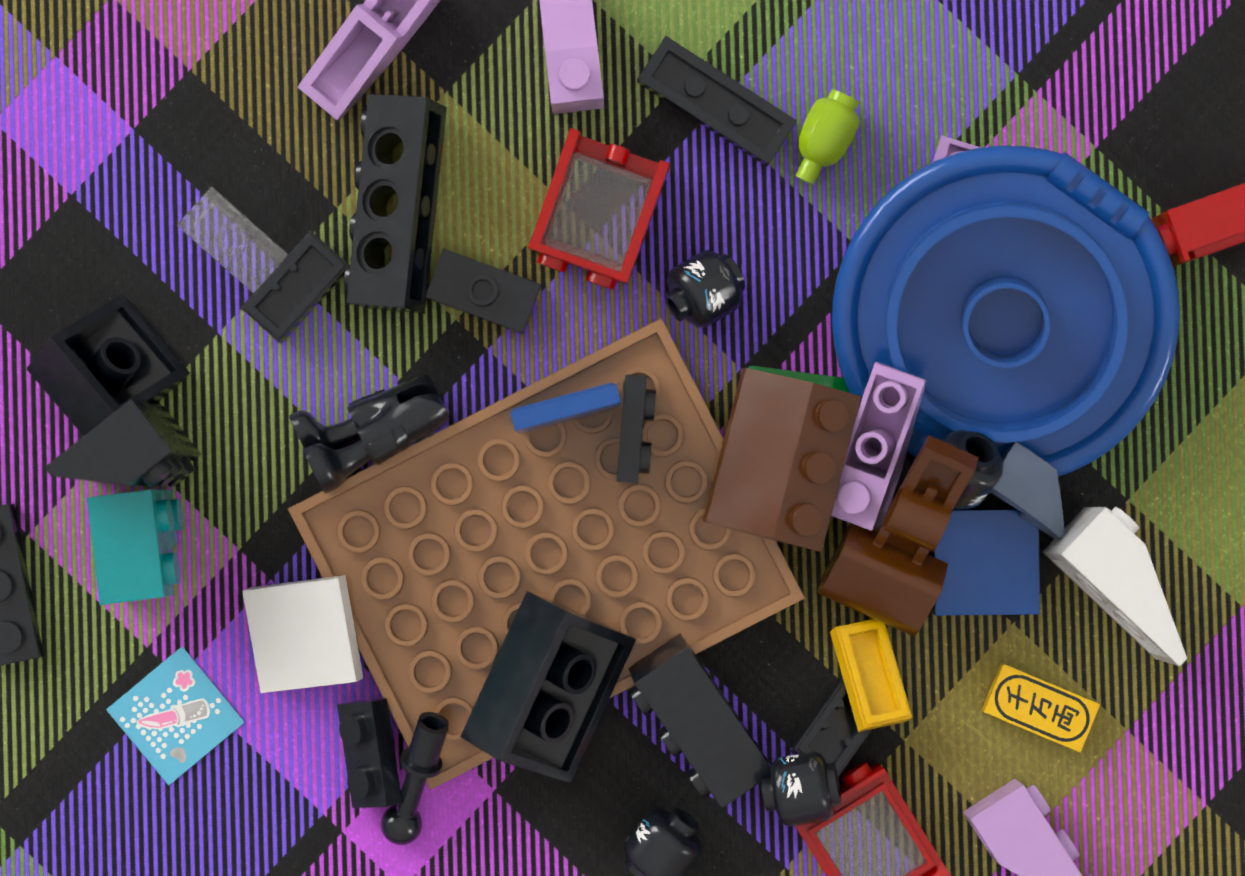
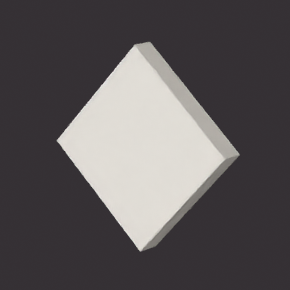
M345 575L250 587L242 591L260 693L352 683L363 679Z

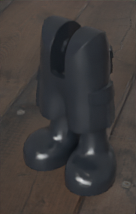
M423 375L388 390L375 391L374 394L364 396L349 403L347 409L351 419L330 426L322 425L306 410L297 411L289 415V418L304 447L303 451L309 465L326 494L340 487L350 474L370 460H372L374 465L376 463L380 465L407 449L414 441L417 443L435 433L434 430L438 429L448 419L449 414L442 399L438 396L432 379L428 375Z

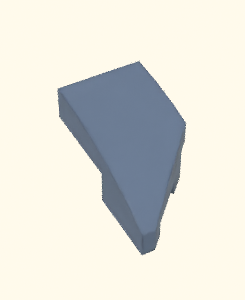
M1018 442L1008 443L1001 455L1003 461L1002 477L990 492L1021 512L1019 516L1052 538L1061 539L1064 534V520L1057 470Z

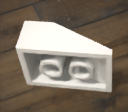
M1084 507L1064 528L1062 538L1054 539L1045 548L1043 553L1156 660L1181 666L1187 660V656L1146 545L1135 535L1139 530V526L1118 507H1115L1112 511L1107 507Z

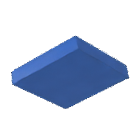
M611 382L514 408L510 414L515 431L522 434L621 407V400L616 384Z
M1019 510L952 511L946 530L939 544L932 552L933 557L948 563L942 591L933 606V615L1040 614L1039 529L1021 518Z

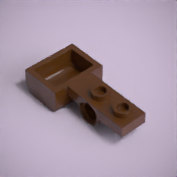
M928 435L877 531H870L850 523L822 576L818 594L915 637L942 591L948 563L928 555L929 551L933 552L939 544L950 520L952 510L976 470L979 457Z

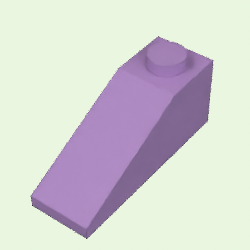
M539 0L553 114L603 109L604 97L592 0Z

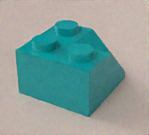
M150 489L88 497L87 505L99 604L105 605L174 595L173 585L180 583V566L176 552H169L178 542L177 531L183 530L184 519L181 502L179 499L172 498V490Z

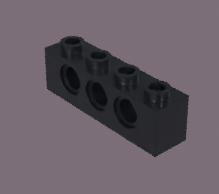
M369 94L367 109L362 114L360 124L361 134L364 138L362 161L358 163L355 171V184L358 189L357 207L349 226L350 238L353 242L351 263L346 268L344 274L347 304L373 310L425 314L447 112L446 106L428 97ZM403 141V154L397 162L393 163V149L398 143ZM397 193V208L388 216L386 211L387 202L393 194ZM391 245L393 251L392 259L383 268L381 264L382 252L387 246Z

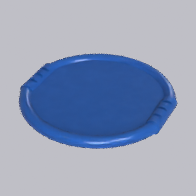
M1002 145L955 153L915 171L893 187L868 213L852 237L836 278L832 303L834 348L840 371L851 394L862 396V400L875 362L927 380L907 452L917 457L928 435L943 441L948 434L957 430L973 431L989 437L997 446L1000 455H1002L1008 443L1018 442L1057 470L1058 477L1071 473L1110 451L1144 418L1167 379L1179 335L1180 305L1175 271L1168 250L1156 226L1150 219L1149 212L1066 152L1061 154L1051 150L1028 146Z

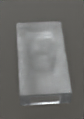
M212 186L177 224L178 227L252 293L261 286L289 255Z

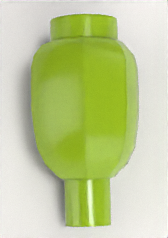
M831 89L827 98L816 100L806 117L800 133L799 149L804 158L795 175L796 178L814 185L822 167L833 165L842 158L859 127V115L855 112L859 101L834 89Z

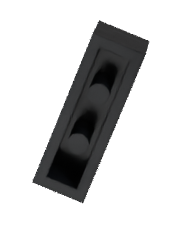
M681 633L628 668L635 684L628 689L629 693L645 716L652 711L655 712L664 727L657 731L659 736L674 757L683 752L693 767L686 773L703 798L712 794L720 807L723 808L759 784L761 779L771 776V765L765 754Z

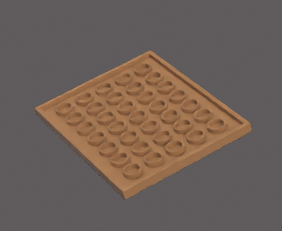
M662 318L413 444L380 465L376 463L347 478L337 489L326 494L324 491H321L288 508L322 578L346 576L358 649L383 698H387L388 708L408 747L410 746L421 713H438L448 720L449 729L440 754L443 763L441 771L437 776L427 778L426 780L430 790L494 758L460 736L526 591L564 605L636 639L610 698L635 685L628 668L678 634H682L693 652L697 654L805 599L775 540L703 522L724 439ZM626 375L646 376V389H656L654 421L643 420L642 441L652 442L649 474L639 473L638 484L617 482ZM611 382L617 386L621 407L522 434L517 433L514 429L510 414L514 408Z

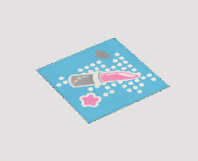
M183 647L174 652L106 709L168 785L173 783L245 723Z

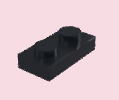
M626 375L617 482L638 484L639 473L649 474L652 442L642 441L643 420L654 421L656 389H646V376Z
M387 698L337 704L340 722L339 732L343 742L348 775L347 785L350 791L352 808L388 807L402 803Z

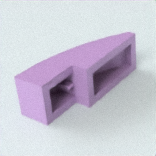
M366 0L363 4L356 5L298 85V88L336 120H340L384 72L440 0Z

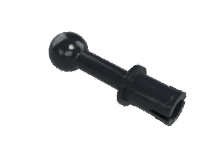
M424 712L419 715L410 746L402 752L400 757V764L407 771L401 789L402 803L390 806L381 818V831L384 837L395 845L412 843L418 838L422 830V818L417 808L427 778L435 777L441 771L443 763L440 754L449 729L448 720L438 713Z

